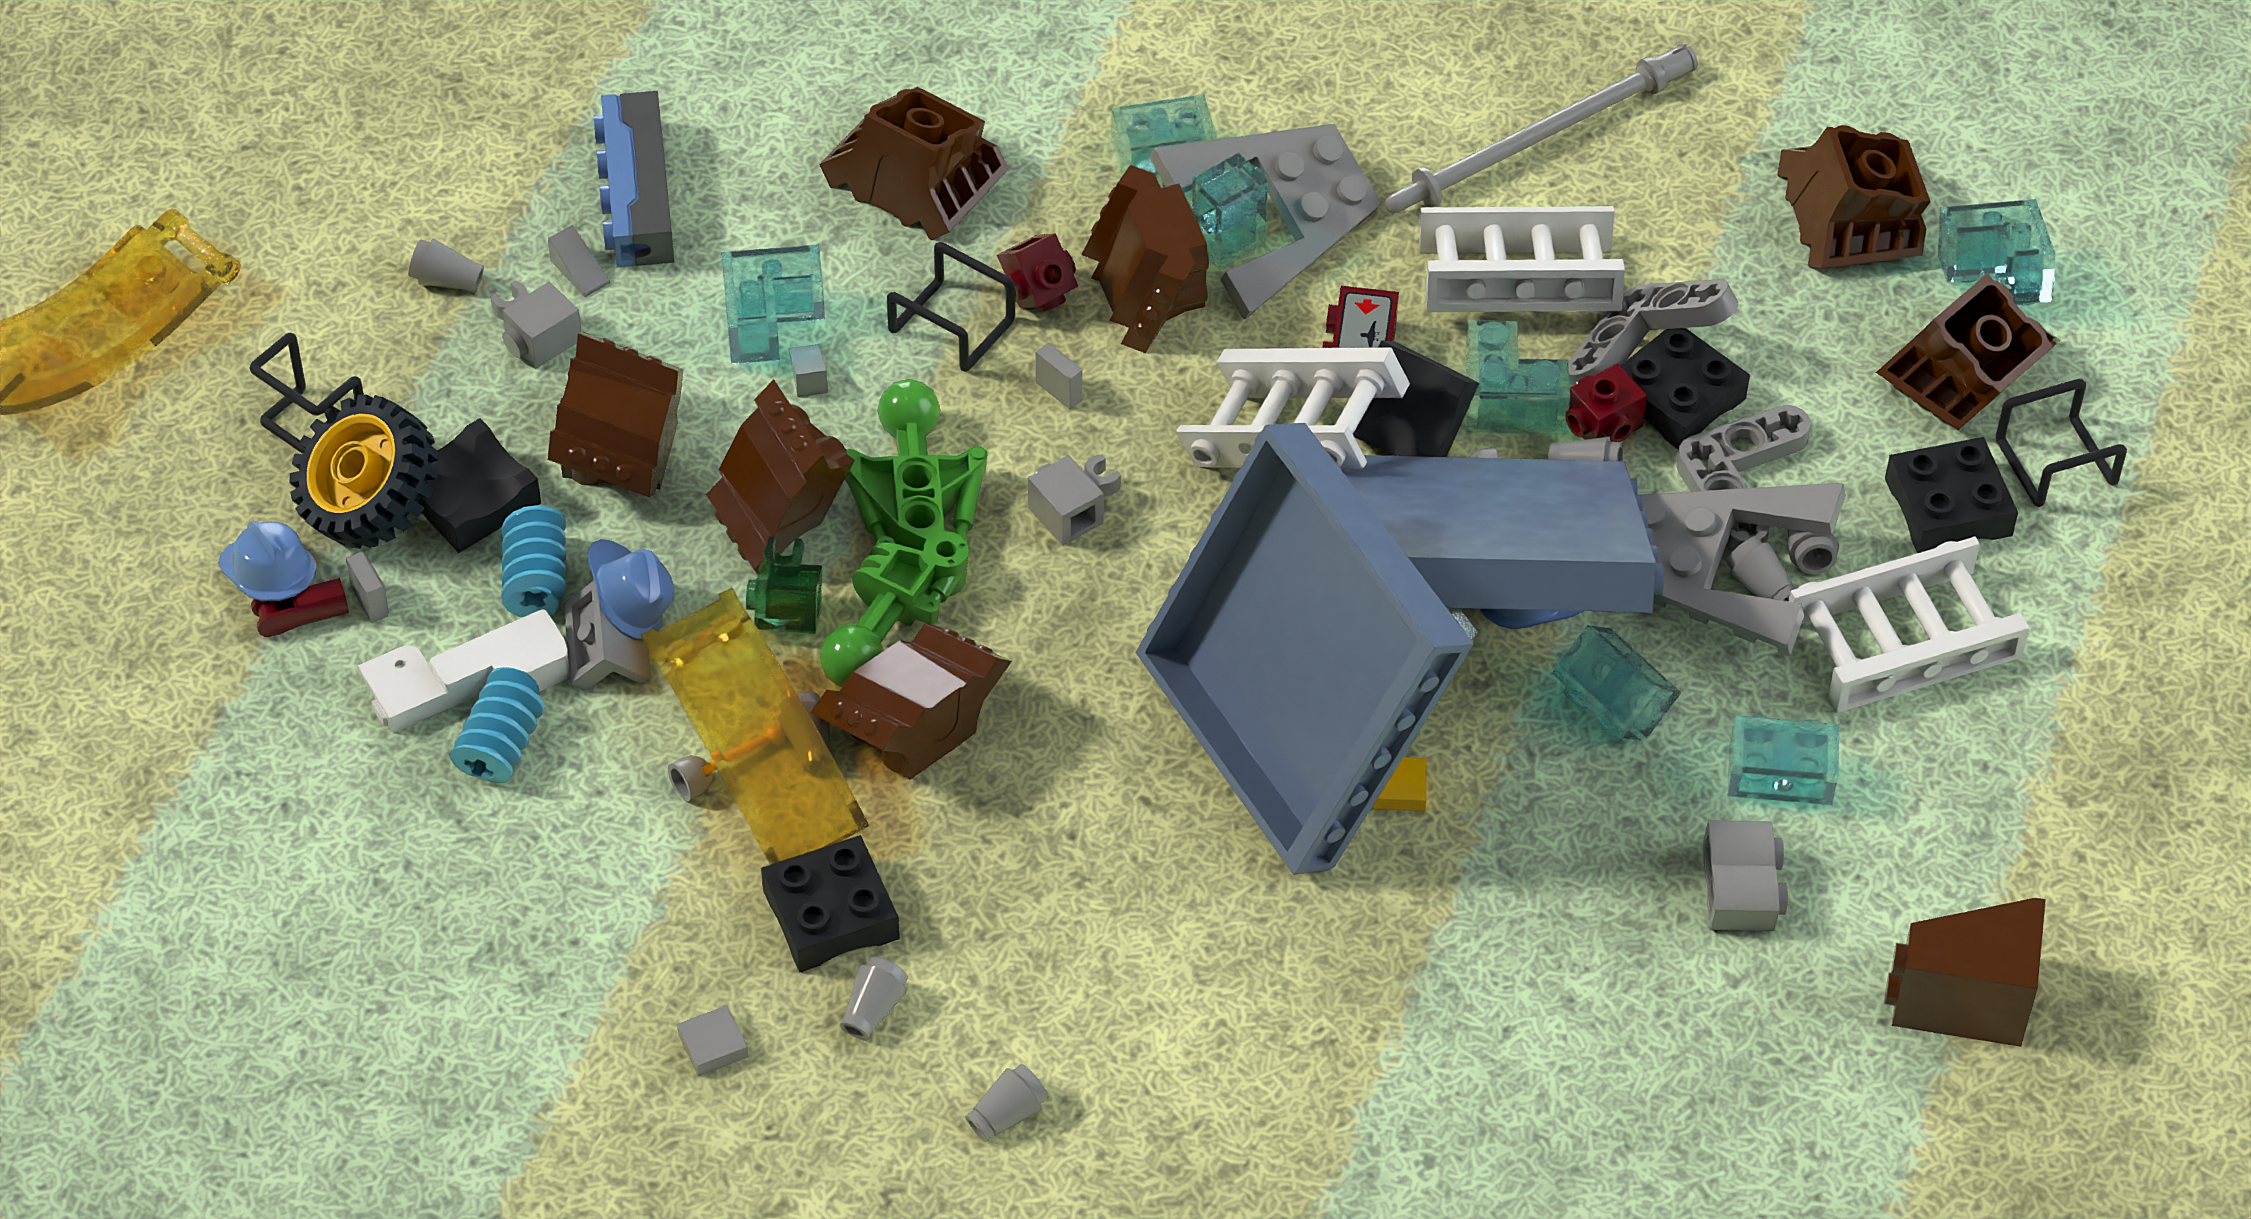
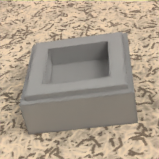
M1047 343L1035 352L1036 383L1068 409H1072L1082 401V368L1053 345Z
M361 551L346 557L351 588L371 623L388 617L389 609L385 586L366 553L363 554Z
M727 1005L677 1024L678 1035L698 1076L749 1057L748 1046Z

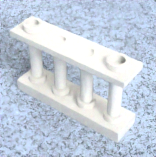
M1421 207L1419 252L1438 253V260H1427L1426 311H1622L1625 273L1623 259H1603L1602 252H1611L1614 207ZM1534 252L1535 260H1506L1505 253ZM1554 252H1582L1583 259L1555 260ZM1457 253H1486L1487 260H1458Z
M1392 348L1224 349L1216 363L1230 386L1229 392L1210 425H1180L1176 433L1195 466L1241 468L1254 446L1258 434L1265 425L1275 424L1288 399L1308 398L1294 423H1306L1340 469H1363L1367 461L1353 436L1354 431L1373 398H1402L1410 383ZM1247 398H1266L1251 425H1233ZM1331 398H1350L1335 425H1316Z
M1976 537L1958 542L1948 541L1928 551L1822 582H1808L1798 589L1790 591L1789 602L1802 603L1804 611L1802 624L1813 623L1837 666L1833 670L1828 698L1836 713L2022 658L2030 629L2022 614L2017 613L2004 618L1995 617L1970 575L1973 574L1980 546ZM1950 581L1976 626L1957 632L1949 631L1924 588ZM1904 594L1930 640L1910 646L1902 645L1878 602ZM1858 608L1883 654L1863 660L1856 659L1832 615Z

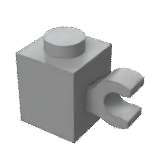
M513 281L510 284L514 300L511 301L502 300L496 293L490 295L494 315L504 320L505 332L502 334V338L507 349L516 358L523 356L535 369L577 344L578 333L582 332L579 309L550 281L529 294L522 283Z
M1103 454L1091 457L1085 463L1084 471L1067 455L1053 464H1046L1040 467L1033 475L1027 478L1028 508L1062 546L1103 524L1104 497L1113 495L1121 487V474L1118 471L1106 477L1098 476L1106 471V458Z

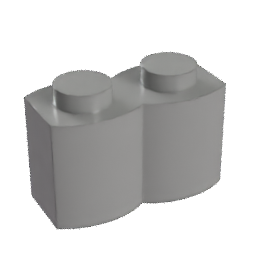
M1708 820L1703 840V854L1710 930L1774 931L1778 915H1785L1788 905L1787 884L1778 883L1776 871L1782 870L1783 839L1774 838L1771 821Z

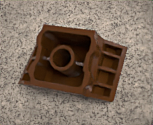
M918 86L913 89L900 90L895 96L873 105L869 113L864 116V119L819 164L830 188L847 182L855 201L861 202L864 200L891 213L905 227L920 221L930 240L950 233L1009 170L998 146L982 138L985 125L984 120Z
M1840 125L1836 128L1827 126L1812 146L1781 150L1777 175L1778 177L1788 178L1785 199L1790 201L1791 206H1793L1799 224L1800 243L1811 244L1808 261L1809 267L1845 268L1852 264L1868 265L1876 261L1892 262L1900 258L1923 255L1927 229L1921 214L1931 201L1909 140L1900 139L1887 132H1880L1875 135L1859 132L1855 128L1846 125Z
M1130 164L1116 187H1113L1108 196L1109 201L1100 211V219L1092 227L1091 236L1081 255L1099 262L1091 279L1100 282L1113 312L1110 321L1129 328L1121 344L1146 353L1167 320L1184 312L1205 307V302L1208 299L1206 271L1209 268L1207 242L1180 184L1160 187L1154 173Z
M1987 273L1934 318L1918 335L1875 373L1893 384V387L1898 391L1910 396L1915 403L1926 407L1934 416L1943 419L1959 430L2061 340L2045 330L2039 322L2027 317L2014 303L2010 290L2004 284L1994 281Z
M586 332L578 333L576 356L570 358V368L564 395L560 400V404L557 405L555 429L550 431L547 460L561 465L562 478L573 479L581 485L591 486L601 482L610 483L649 498L655 495L656 489H661L678 424L677 409L681 398L684 369L663 362L656 356H647L639 353L638 350L632 347H623L615 344L613 340L608 338H599Z
M774 379L754 399L757 409L741 424L718 469L722 478L706 494L716 510V518L721 525L726 526V533L732 543H737L739 554L743 560L750 563L758 577L769 568L793 541L822 524L855 461L847 454L844 445L837 438L823 434L810 422L807 413L802 408L789 403Z
M925 623L912 642L899 640L853 671L840 691L826 689L811 711V714L850 733L855 739L869 743L882 755V761L888 769L901 773L910 780L976 733L977 721L983 702L1012 661L994 653L987 646L977 645L974 640L959 636L956 631Z

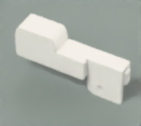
M543 609L430 659L431 666L428 665L420 650L414 646L399 647L358 665L359 672L374 695L375 700L371 701L373 710L383 727L388 726L392 734L478 696L481 689L487 684L488 675L496 668L509 667L528 673L538 684L539 691L570 677L566 642L548 612ZM398 665H404L403 668H397Z

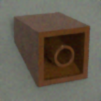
M2030 898L1911 923L1906 944H1895L1891 973L1889 972L1884 1004L1894 1006L1892 1026L2021 1047L2038 989L2046 899Z

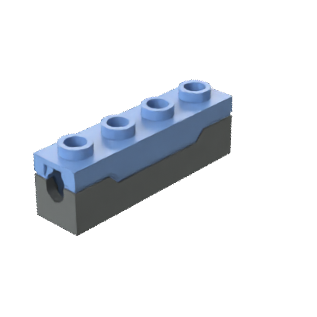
M658 90L623 93L619 96L616 94L601 95L603 115H594L593 118L596 144L605 143L606 150H596L599 179L608 178L609 185L599 186L602 214L612 215V221H603L605 250L615 249L617 268L632 265L674 263Z

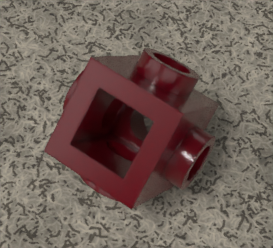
M1056 233L1035 235L997 254L1004 274L1015 283V302L1018 303L1020 308L1038 307L1039 312L1048 311L1066 302L1064 294L1079 287L1074 276L1076 267L1073 258L1065 248H1062Z
M1617 363L1593 376H1585L1579 379L1569 388L1567 411L1565 413L1567 425L1575 436L1582 437L1584 440L1609 436L1611 442H1622L1632 432L1643 427L1647 395Z

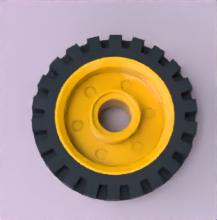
M365 394L358 395L357 401L350 397L340 401L341 410L331 406L324 412L327 418L325 423L316 419L311 424L310 428L315 434L312 439L303 435L298 445L304 448L305 452L304 454H294L292 465L298 468L299 471L290 473L289 483L296 488L290 494L292 501L298 505L295 509L299 516L324 536L344 546L347 545L361 549L362 545L368 548L376 547L379 544V539L389 542L396 538L394 527L403 532L412 524L407 516L412 513L419 517L424 510V507L418 503L420 497L430 499L433 488L426 484V481L436 480L438 469L431 464L438 461V451L431 446L435 443L433 435L426 430L428 427L409 411L391 400L374 395L373 398Z

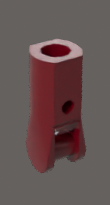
M340 578L310 585L296 596L281 601L253 599L251 602L253 614L260 618L257 622V630L264 637L280 635L301 625L349 613Z

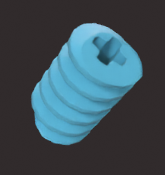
M539 505L523 507L512 512L505 518L502 525V604L508 612L518 617H525L542 609L552 616L559 609V600L566 593V582L564 580L566 577V567L564 564L566 560L564 548L566 544L564 532L566 520L565 516L554 508Z
M500 667L494 669L488 675L487 684L481 689L479 700L473 705L471 715L464 722L462 732L456 738L454 748L449 753L452 763L459 770L468 775L495 783H505L511 779L513 775L512 766L519 763L521 759L520 750L527 747L529 743L528 734L535 731L537 718L541 717L545 711V704L541 697L537 695L539 694V686L528 673L515 668Z

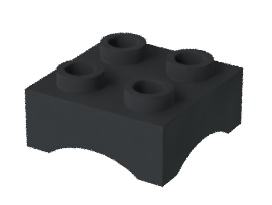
M1687 328L1665 329L1620 365L1647 395L1644 419L1652 424L1664 439L1678 450L1683 440L1701 433L1716 418L1729 410H1733L1747 397L1750 374Z
M1381 340L1378 348H1392L1410 385L1402 398H1373L1353 436L1394 456L1447 457L1479 386V382L1397 342Z
M479 418L467 425L447 445L437 450L438 461L431 463L438 469L437 479L426 481V484L433 488L430 499L420 497L418 501L424 507V510L421 512L424 517L460 553L502 528L505 518L512 512L523 507L540 505L541 497L538 478L529 468L518 463L504 449L488 425Z
M1984 437L1889 455L1885 481L1891 494L1900 505L1917 553L1934 549L1948 541L1958 542L1972 537L1996 540L2013 536L2018 511Z
M861 835L761 868L763 892L781 926L799 973L821 966L828 960L845 952L863 947L881 946L900 939L899 916Z

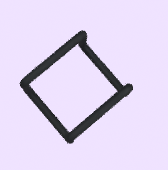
M938 242L934 245L935 278L914 301L896 292H890L887 295L888 330L891 333H897L914 314H917L959 337V367L962 371L966 372L977 363L1014 322L1015 283L1005 274L946 243ZM944 254L1005 285L1006 316L970 356L968 333L966 330L923 307L926 301L943 284ZM897 304L906 308L898 318Z
M291 332L282 336L252 361L249 367L250 372L254 376L284 395L282 399L261 416V425L302 454H304L305 449L298 445L301 440L274 423L272 419L292 402L310 414L318 416L326 412L352 389L355 401H357L358 395H364L361 379L353 376L317 406L304 398L302 393L305 391L306 383L296 335ZM287 345L296 384L294 389H291L261 368Z
M2075 379L2012 397L2006 400L2002 406L1996 432L1997 444L2033 504L2037 507L2045 504L2052 474L2095 461L2110 485H2116L2120 480L2127 448L2122 444L2098 449L2079 418L2086 390V382L2083 379ZM2075 390L2069 419L2089 453L2047 465L2042 471L2037 491L2006 439L2012 408ZM2115 456L2111 470L2105 458Z

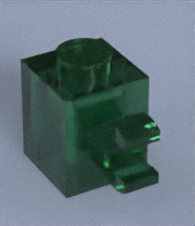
M769 536L763 553L764 561L761 562L756 580L749 579L746 589V610H755L754 630L816 634L822 610V565L801 564L805 550L802 538L795 539L793 554L783 556L775 549V537Z

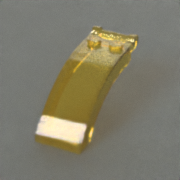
M169 209L164 212L147 230L141 225L133 226L94 265L66 287L35 306L0 320V415L19 414L54 405L105 382L160 344L221 284L232 282L240 272V262L228 252L221 253L188 226V219L176 209ZM168 241H178L203 262L206 267L198 274L166 249L164 245Z
M732 587L719 593V600L657 632L653 628L641 634L650 655L704 746L769 865L840 842L869 827L859 804L810 715Z

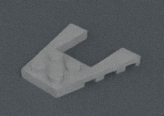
M1335 124L1158 147L1154 149L1149 157L1165 186L1179 183L1184 193L1251 165L1290 230L1295 242L1230 269L1221 277L1220 280L1243 319L1249 318L1260 306L1286 287L1290 281L1317 261L1333 245L1341 241L1381 205L1379 198Z
M1826 483L1641 494L1643 511H1647L1648 528L1653 530V546H1658L1659 563H1663L1664 566L1663 594L1654 595L1653 603L1664 608L1668 603L1688 611L1690 618L1704 624L1711 620L1733 629L1734 636L1755 643L1757 639L1776 646L1778 653L1791 656L1804 618L1802 603L1710 589L1735 521L1832 535L1846 497L1844 484Z

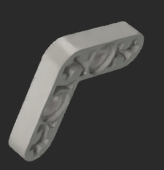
M1723 279L1635 286L1623 293L1622 311H1607L1569 360L1565 367V372L1574 385L1585 376H1593L1617 363L1622 365L1649 330L1716 325L1725 321L1737 310L1738 300L1728 282Z
M1783 405L1690 436L1683 440L1679 446L1676 465L1678 473L1690 492L1748 488L1738 472L1804 449L1808 443L1811 420L1804 410L1796 406ZM1784 425L1786 427L1779 430V426ZM1796 429V433H1790L1789 431ZM1744 438L1752 441L1757 448L1752 451L1743 452L1735 449L1731 442L1735 439ZM1697 455L1699 459L1691 460V456ZM1708 459L1707 472L1709 475L1705 477L1706 468L1700 460ZM1735 521L1726 547L1733 552L1743 542L1755 536L1765 543L1768 540L1770 526L1740 522L1746 531L1737 532L1739 522ZM1755 531V535L1749 536L1747 533Z

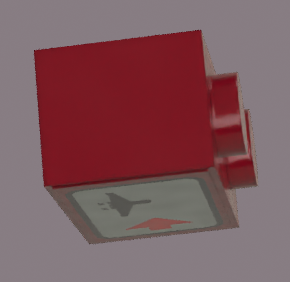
M1341 286L1338 305L1329 304L1326 333L1334 334L1333 342L1323 341L1322 348H1378L1381 340L1394 341L1399 292Z

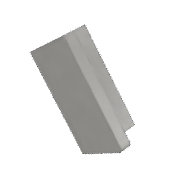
M594 580L564 603L571 685L582 690H589L613 671L640 684H644L651 678L648 640H634L622 634L609 622L601 609Z

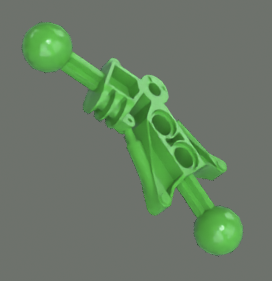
M905 379L894 382L883 392L879 400L877 412L884 431L897 439L898 456L870 457L854 449H846L847 454L855 461L845 478V482L852 492L867 531L874 535L877 543L872 547L869 553L870 556L862 561L861 568L856 570L852 576V583L856 593L869 608L857 625L837 627L826 636L820 650V663L826 677L840 687L844 685L853 671L884 651L881 642L896 621L911 626L915 619L928 624L935 623L938 620L939 603L945 602L949 596H954L960 592L966 583L969 547L965 539L967 532L973 527L982 478L986 473L988 453L983 447L975 446L957 456L928 455L926 436L935 429L939 421L941 409L934 390L920 381ZM957 503L953 519V527L956 531L955 533L945 531L944 517Z

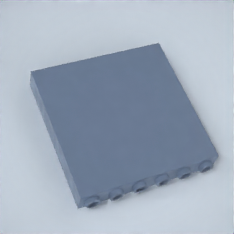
M1306 423L1265 425L1258 434L1254 446L1240 470L1235 474L1233 482L1219 507L1212 514L1210 523L1198 544L1191 551L1186 565L1175 584L1170 588L1166 600L1155 619L1148 626L1147 633L1135 653L1293 875L1326 871L1336 866L1474 643Z
M1364 455L1367 463L1363 469H1341L1446 608L1653 613L1654 595L1663 594L1664 566L1663 563H1659L1658 546H1653V530L1648 528L1647 511H1643L1642 495H1638L1637 479L1629 477L1625 461Z

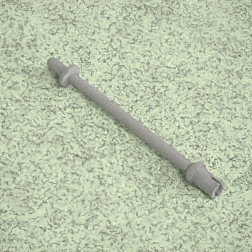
M1681 43L1655 58L1647 56L1637 62L1634 74L1433 174L1425 167L1418 168L1412 172L1411 185L1386 198L1385 207L1387 211L1397 213L1420 201H1423L1428 207H1435L1441 203L1442 190L1642 90L1651 94L1663 91L1666 88V83L1697 69L1698 61L1695 52L1690 46L1687 47L1686 43Z

